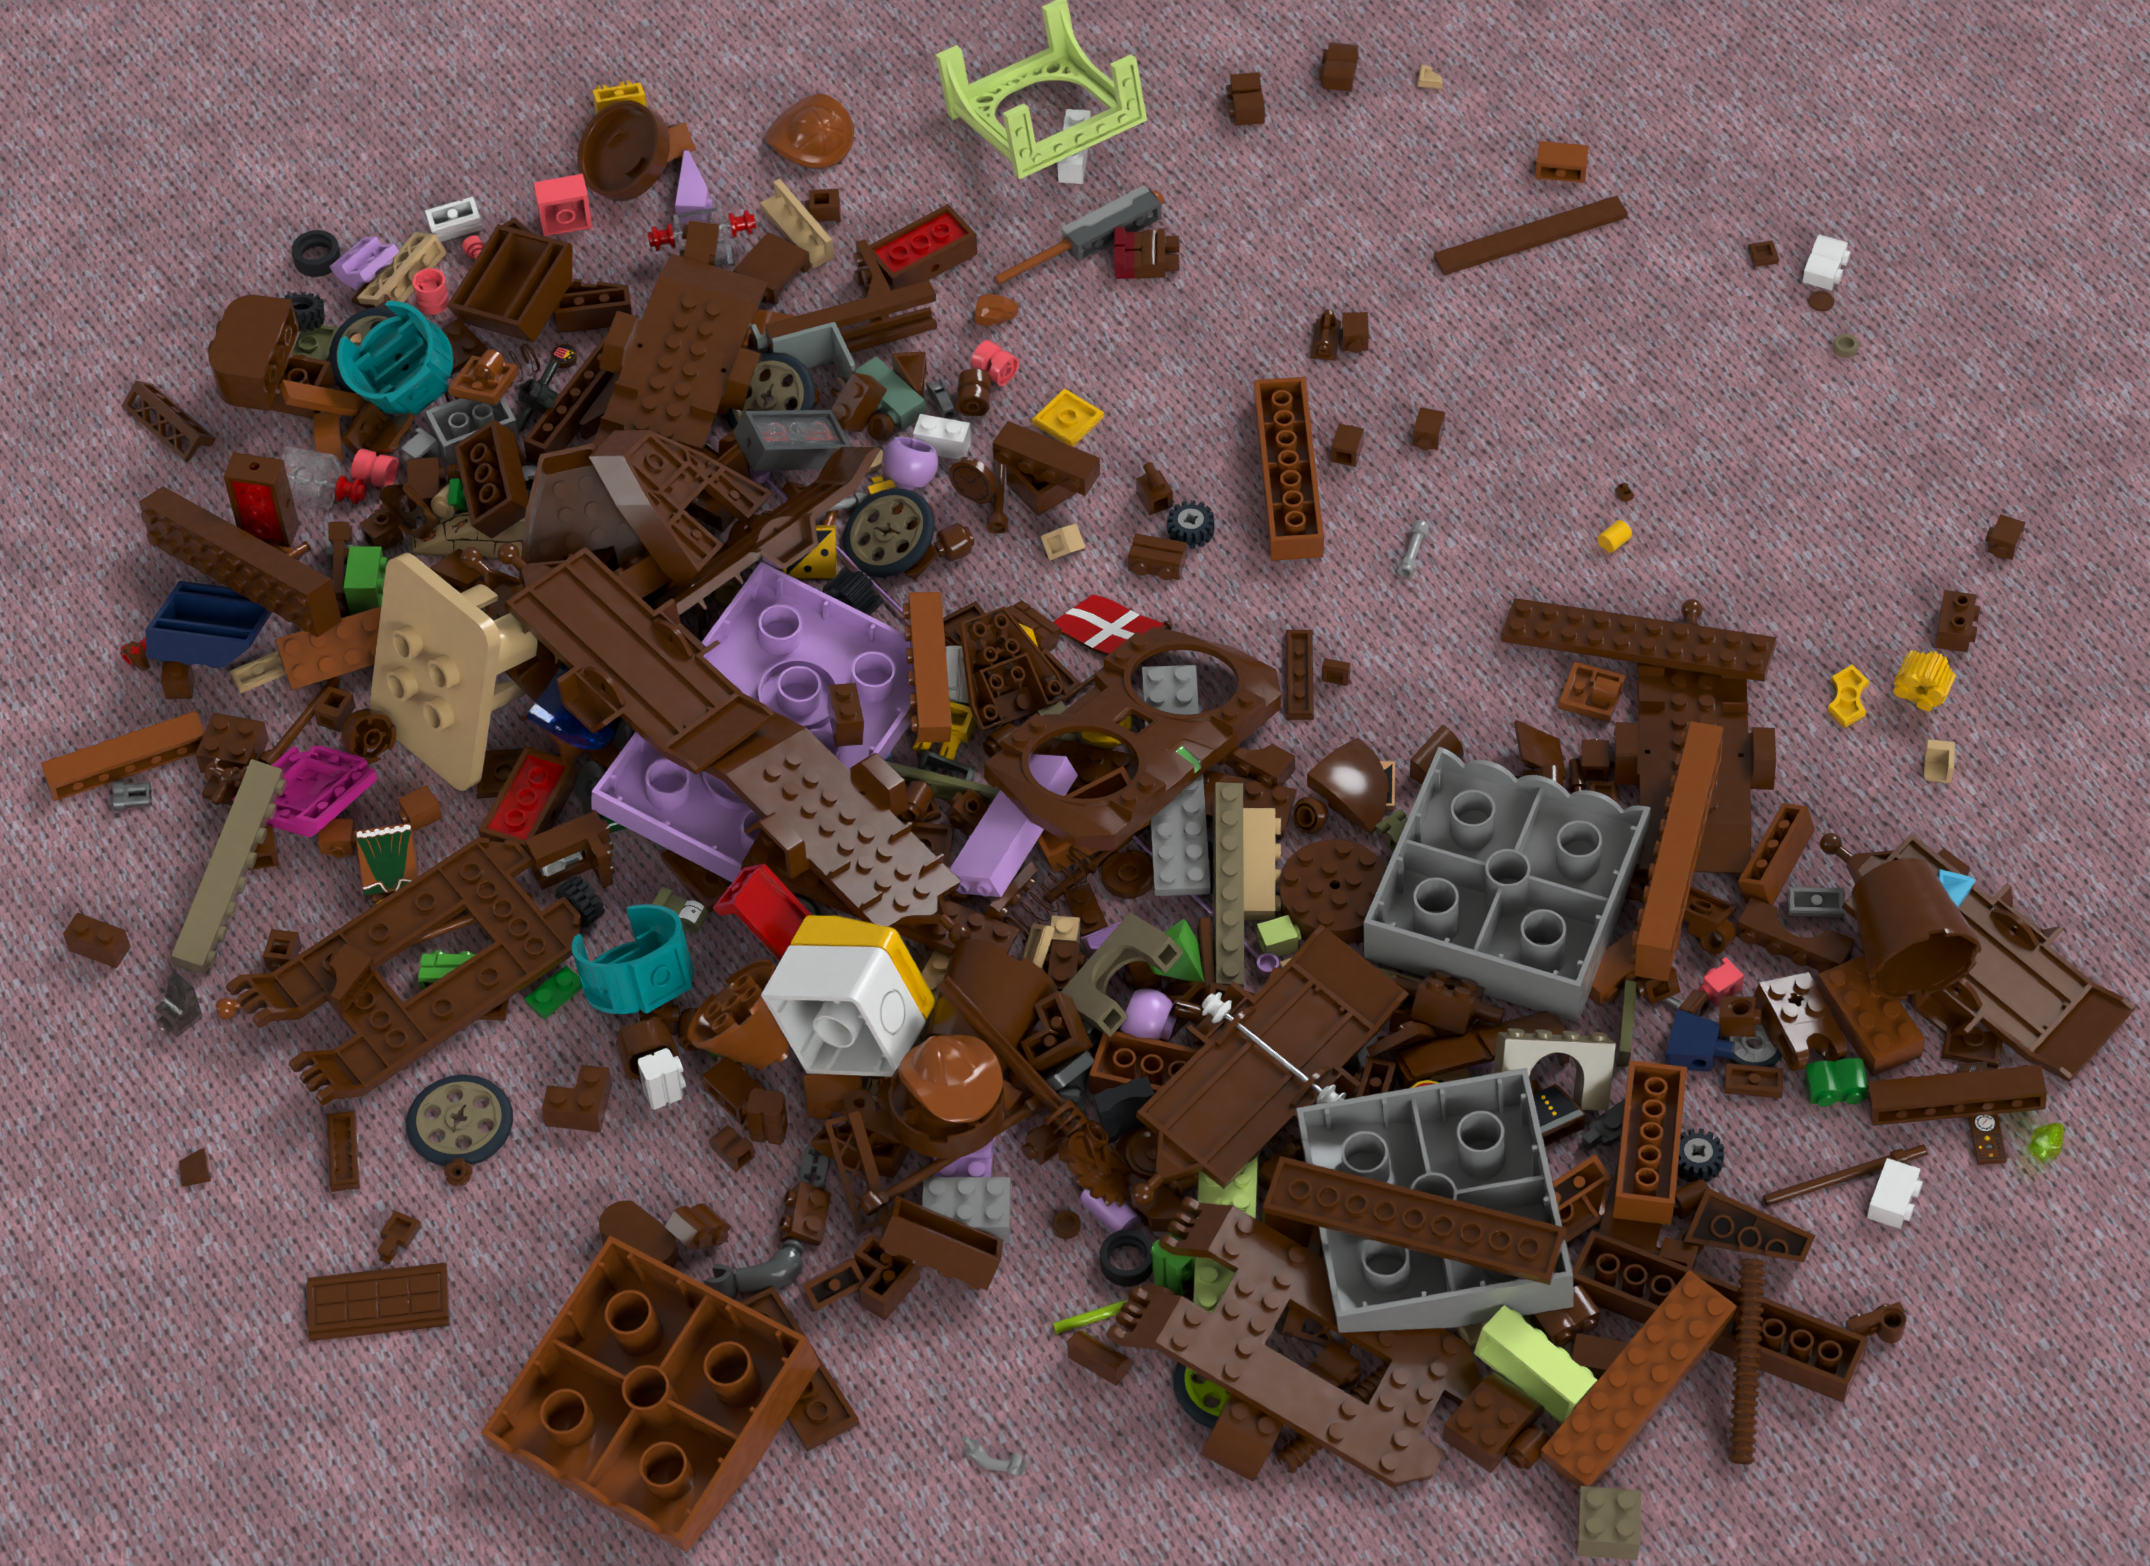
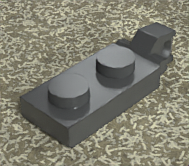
M1625 1098L1592 1121L1588 1126V1132L1582 1136L1581 1143L1586 1150L1590 1151L1600 1143L1604 1146L1612 1145L1621 1138Z

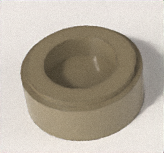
M1841 334L1834 339L1833 351L1838 356L1849 358L1857 354L1859 341L1853 335Z

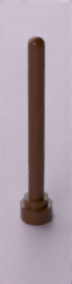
M995 460L996 482L994 483L995 488L997 487V492L993 497V512L987 518V530L990 533H1005L1008 529V518L1003 513L1006 465L1001 464L997 460Z
M338 677L330 678L272 750L264 751L256 761L272 765L279 760L280 756L315 715L314 709L329 686L337 688L340 684V679Z

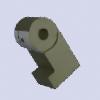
M663 886L651 904L667 907L676 912L681 919L683 929L693 933H697L708 916V910L701 903L693 900L688 901L673 895L671 889Z

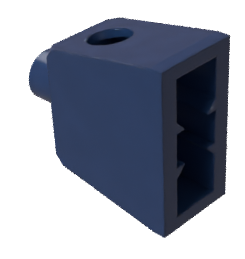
M1677 1010L1666 1050V1065L1683 1066L1691 1071L1713 1070L1716 1056L1732 1059L1735 1042L1720 1040V1024L1718 1022Z

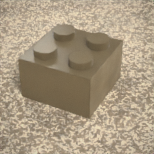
M1581 1486L1578 1505L1577 1556L1638 1560L1641 1527V1490Z

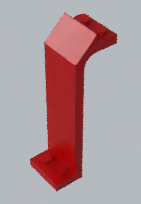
M766 864L743 868L713 907L719 916L736 914L779 961H781L789 945H791L805 917L812 915Z

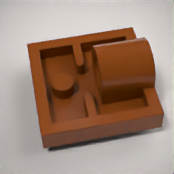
M492 349L486 350L481 357L472 356L450 385V396L496 405L519 374L518 365L506 363L503 356Z
M1574 661L1560 697L1558 708L1610 723L1625 685L1626 675Z

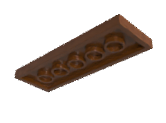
M774 1286L741 1302V1304L805 1336ZM815 1350L814 1352L820 1366L786 1418L807 1452L859 1425V1418Z

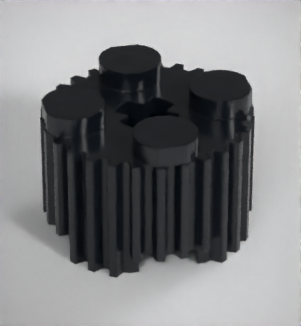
M845 566L822 589L823 593L869 616L883 603L881 596L874 594L875 591L871 589L873 582L867 575H864L862 571L852 573Z

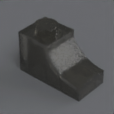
M175 972L167 978V991L160 1004L155 1007L158 1016L156 1022L161 1030L165 1033L171 1032L176 1037H179L203 1018L194 987Z

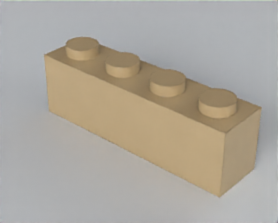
M1243 808L1244 920L1275 919V911H1281L1280 896L1275 895V886H1279L1281 869H1275V860H1281V844H1275V835H1281V818H1275V808Z

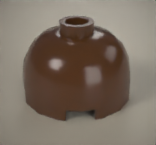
M370 708L353 712L344 721L341 729V742L346 752L363 757L367 764L376 763L381 760L377 756L387 749L392 750L397 738L396 727L392 724L390 718L381 711ZM367 748H369V749H374V748H376V749H375L374 751H372V752H367Z

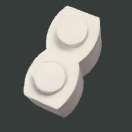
M1818 235L1804 270L1803 283L1831 291L1834 284H1840L1844 271L1841 269V266H1847L1851 251H1847L1848 242Z

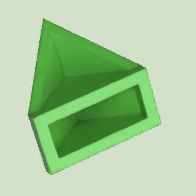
M1182 919L1167 930L1165 934L1170 936L1184 953L1166 974L1151 964L1149 966L1154 974L1188 981H1201L1204 984L1198 941L1186 920Z

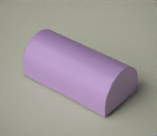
M1085 1189L1081 1195V1203L1113 1233L1119 1230H1131L1141 1222V1217L1125 1202L1121 1207L1117 1206L1115 1202L1110 1206H1106L1102 1198H1092L1088 1189Z

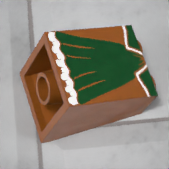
M411 823L355 831L363 892L366 900L371 899L372 903H377L420 876L415 832Z

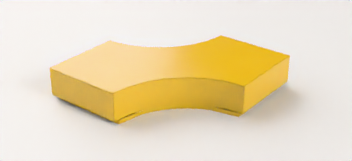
M1853 664L1831 676V682L1836 688L1837 696L1829 704L1827 711L1843 728L1848 727L1866 715L1865 708L1860 701V695L1869 686L1870 681Z

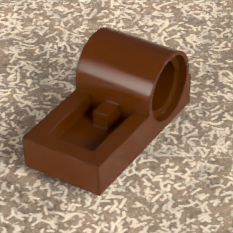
M1900 1302L1891 1305L1883 1304L1876 1308L1875 1311L1853 1315L1846 1321L1845 1329L1865 1337L1877 1334L1886 1343H1896L1903 1337L1907 1318ZM1886 1324H1893L1897 1327H1889Z

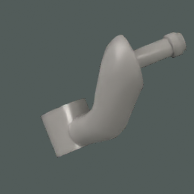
M968 1436L962 1437V1442L966 1444L964 1447L965 1453L984 1469L1005 1471L1016 1476H1022L1025 1473L1027 1462L1021 1461L1022 1456L1020 1454H1012L1010 1461L996 1460L986 1453L978 1440L970 1441Z

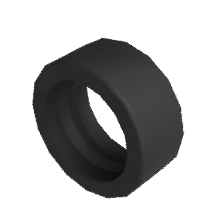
M311 230L301 234L294 240L291 247L294 266L298 272L305 276L320 277L332 273L329 266L341 257L337 239L331 233L323 230ZM321 246L331 250L330 253L321 259L309 260L302 257L305 251L313 247Z
M1130 1229L1119 1230L1110 1234L1103 1241L1100 1249V1266L1105 1278L1113 1284L1122 1287H1131L1145 1282L1153 1273V1256L1151 1254L1153 1244L1149 1238L1139 1231ZM1121 1246H1133L1143 1252L1145 1260L1141 1266L1133 1270H1122L1111 1264L1110 1256L1115 1249Z

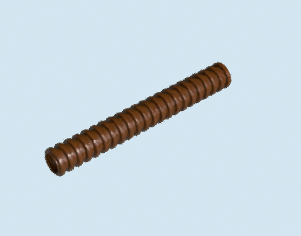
M1742 1259L1739 1261V1265L1742 1266V1269L1739 1270L1741 1279L1738 1280V1284L1741 1285V1288H1738L1740 1297L1737 1298V1302L1740 1303V1306L1737 1307L1739 1316H1736V1321L1739 1322V1325H1736L1738 1334L1735 1335L1738 1343L1734 1347L1737 1349V1353H1734V1358L1737 1359V1362L1733 1364L1734 1368H1736V1371L1733 1372V1377H1736V1381L1732 1382V1385L1735 1386V1390L1732 1391L1735 1399L1731 1400V1404L1734 1405V1409H1731V1414L1734 1417L1730 1419V1423L1733 1424V1427L1730 1428V1433H1733V1435L1729 1437V1441L1732 1443V1446H1729V1451L1732 1453L1728 1456V1460L1735 1464H1752L1755 1462L1752 1454L1756 1453V1449L1753 1448V1444H1756V1439L1753 1436L1757 1434L1754 1426L1757 1425L1755 1416L1758 1415L1755 1407L1758 1406L1756 1397H1759V1392H1756V1388H1759L1757 1379L1760 1378L1757 1370L1760 1369L1758 1360H1761V1355L1758 1354V1351H1761L1759 1342L1762 1341L1759 1333L1763 1329L1760 1327V1323H1763V1318L1760 1317V1314H1763L1764 1311L1761 1308V1305L1764 1304V1299H1761V1296L1765 1293L1762 1290V1286H1765V1281L1762 1280V1277L1766 1275L1765 1271H1763L1766 1263L1759 1259Z
M1384 1361L1383 1365L1377 1367V1371L1370 1373V1377L1366 1376L1363 1382H1359L1357 1388H1352L1349 1395L1368 1405L1389 1363ZM1299 1433L1296 1436L1297 1439H1292L1290 1445L1286 1444L1283 1450H1279L1276 1453L1280 1465H1282L1280 1460L1288 1463L1291 1471L1287 1470V1472L1295 1473L1297 1467L1301 1468L1304 1465V1461L1308 1462L1311 1459L1310 1455L1315 1456L1317 1450L1321 1451L1323 1447Z

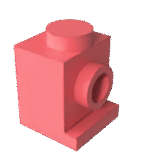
M1725 957L1721 960L1719 968H1712L1704 975L1703 984L1698 987V991L1706 992L1709 995V1000L1715 1006L1721 1004L1722 996H1733L1742 990L1744 975Z

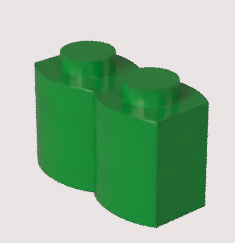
M1847 1058L1835 1062L1817 1061L1806 1064L1805 1080L1810 1104L1828 1107L1838 1101L1857 1104L1867 1099L1869 1088L1863 1059Z

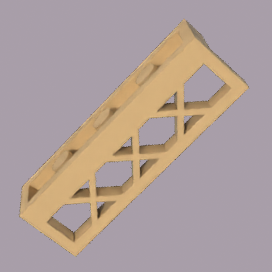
M781 179L774 181L775 195L760 202L761 209L790 243L809 252L812 269L834 259L831 237Z
M414 232L400 248L399 253L393 257L394 261L387 267H384L357 297L360 304H370L377 307L385 300L384 294H387L392 301L405 302L414 291V275L423 269L434 268L447 253L436 234Z

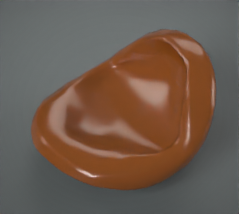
M815 94L798 101L777 117L767 130L765 140L768 145L786 159L807 168L823 169L837 164L848 154L854 140V125L849 112L839 101L826 94Z
M940 1035L939 1037H929L921 1045L910 1050L901 1060L898 1068L901 1082L914 1098L933 1115L948 1122L967 1123L982 1118L995 1105L1002 1089V1071L997 1056L984 1041L973 1036Z

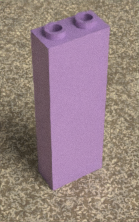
M1032 754L1030 757L1029 769L1036 781L1049 791L1065 796L1078 776L1067 757ZM1001 790L949 869L961 880L959 888L956 889L960 894L1002 897L1044 830L1032 823Z

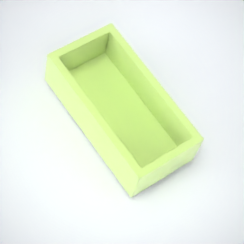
M1505 1305L1481 1330L1474 1354L1511 1384L1545 1407V1412L1561 1424H1563L1597 1382V1379L1594 1378L1593 1373L1588 1368L1579 1366L1571 1359L1566 1350L1553 1345L1541 1330L1531 1327L1524 1321L1523 1316L1519 1312L1510 1310Z

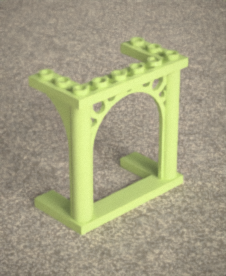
M1055 0L1042 6L1049 44L1048 49L971 84H968L962 49L956 45L936 54L948 115L952 120L959 117L963 119L1012 163L1014 175L1018 179H1022L1147 121L1137 59L1131 54L1111 63L1113 81L1090 62L1080 48L1073 34L1068 2L1066 0ZM1049 80L1076 83L1084 87L1109 108V110L1037 143L1035 142L1029 107L1024 103L1002 113L1005 127L995 117L997 106L1007 95L1033 83Z

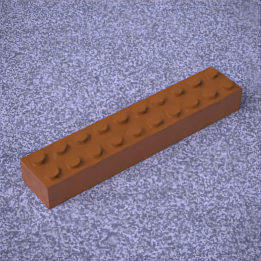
M1690 721L1688 732L1683 731L1680 743L1682 749L1681 753L1677 754L1675 769L1677 770L1671 778L1670 797L1667 796L1664 813H1666L1665 819L1662 818L1660 823L1659 835L1661 836L1655 844L1653 856L1655 860L1654 863L1650 864L1648 880L1650 881L1649 885H1646L1644 889L1643 908H1640L1637 925L1639 926L1638 930L1634 931L1631 947L1633 950L1630 963L1635 964V976L1666 982L1669 980L1721 761L1723 727Z

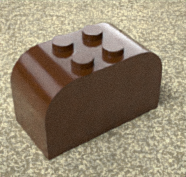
M245 295L232 301L226 308L222 320L217 323L215 338L210 341L208 347V359L218 394L225 403L237 407L264 411L271 410L300 334L292 300L262 295Z

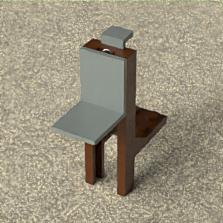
M866 239L856 241V252L853 253V258L857 270L854 271V277L857 285H862L863 287L862 293L864 298L766 324V334L762 335L756 324H752L750 326L751 342L758 353H784L798 359L807 369L834 362L840 377H845L849 380L852 373H856L855 363L850 353L936 329L937 322L932 317L930 307L890 318L888 316L891 313L936 302V293L930 281L891 291ZM871 319L870 323L865 325L853 327L842 331H839L838 329L843 326Z

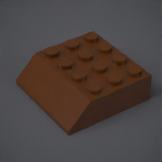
M498 224L450 299L447 307L464 324L534 343L572 282L573 246L568 242Z

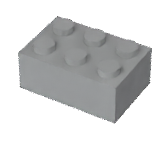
M504 396L501 397L496 405L459 398L425 411L429 431L437 439L440 453L447 466L458 463L454 446L492 420H496L513 431L515 440H520L516 419Z
M929 1177L923 1181V1207L1004 1240L1003 1244H1010V1177Z

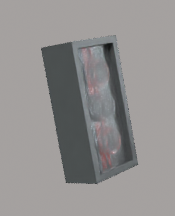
M832 410L745 411L733 431L753 471L823 469L834 451L842 446L851 447Z

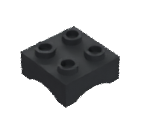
M1148 1077L1133 1079L1124 1085L1104 1089L1100 1093L1093 1095L1101 1126H1103L1108 1134V1143L1117 1141L1122 1135L1133 1129L1147 1127L1136 1118V1114L1154 1096Z

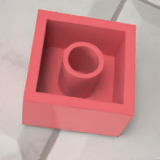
M583 174L534 182L543 236L593 228Z

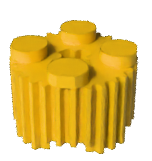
M1910 650L1907 652L1894 679L1895 688L1893 692L1901 699H1908L1917 703L1919 709L1930 712L1933 706H1941L1944 703L1956 675L1952 672V668H1949L1947 657L1937 654V651H1930L1926 655L1924 652L1920 654L1917 651Z

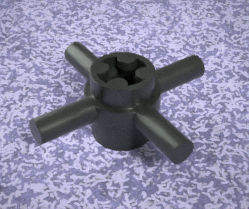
M550 360L540 380L529 379L519 386V401L525 404L516 421L517 428L520 431L524 430L534 411L537 410L544 414L547 409L554 407V400L559 394L550 389L548 385L560 364L553 360Z

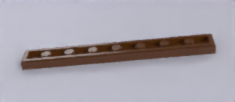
M1616 195L1435 252L1434 260L1442 274L1448 275L1625 219L1628 212Z

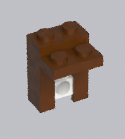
M596 810L525 840L527 853L533 860V865L530 867L531 872L542 890L567 880L572 875H578L590 869H593L603 888L613 885L612 874L615 873L611 862L612 853L610 850H613L614 847L608 835L611 833L606 819H600Z

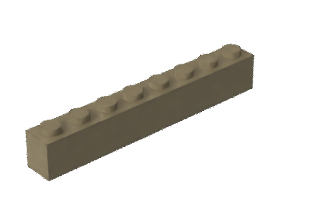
M251 759L171 957L174 965L202 974L206 973L208 967L212 968L217 958L216 947L218 942L222 943L227 933L226 922L229 917L233 918L237 909V902H235L238 893H243L246 887L247 877L245 875L247 870L254 867L257 859L256 848L258 843L262 844L267 834L266 823L268 819L272 820L275 815L277 804L274 803L278 795H282L285 790L287 780L284 779L282 769Z
M1215 782L1212 797L1213 960L1215 983L1229 986L1234 981L1244 988L1243 783Z

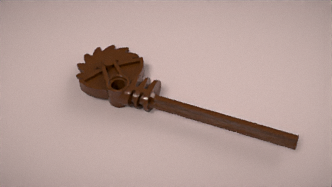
M947 976L936 988L1049 1109L1050 1117L1044 1124L1047 1127L1053 1123L1056 1125L1052 1132L1054 1135L1060 1131L1063 1133L1060 1141L1064 1143L1059 1149V1160L1067 1164L1069 1170L1078 1178L1076 1182L1081 1187L1090 1190L1092 1198H1102L1106 1206H1110L1115 1202L1117 1206L1121 1207L1124 1204V1200L1128 1201L1130 1199L1127 1189L1130 1187V1183L1124 1176L1130 1171V1168L1117 1150L1108 1143V1134L1103 1126L1083 1115L1082 1111L1074 1105L1071 1099H1062L955 982Z

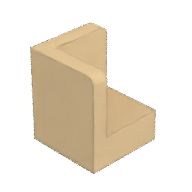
M1077 523L1041 536L1049 561L1085 548Z
M1927 740L1924 761L1925 781L1951 783L1954 771L1955 742Z

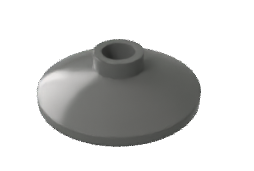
M595 761L586 762L577 776L575 795L582 803L583 814L594 811L592 810L591 792L605 774L602 765Z

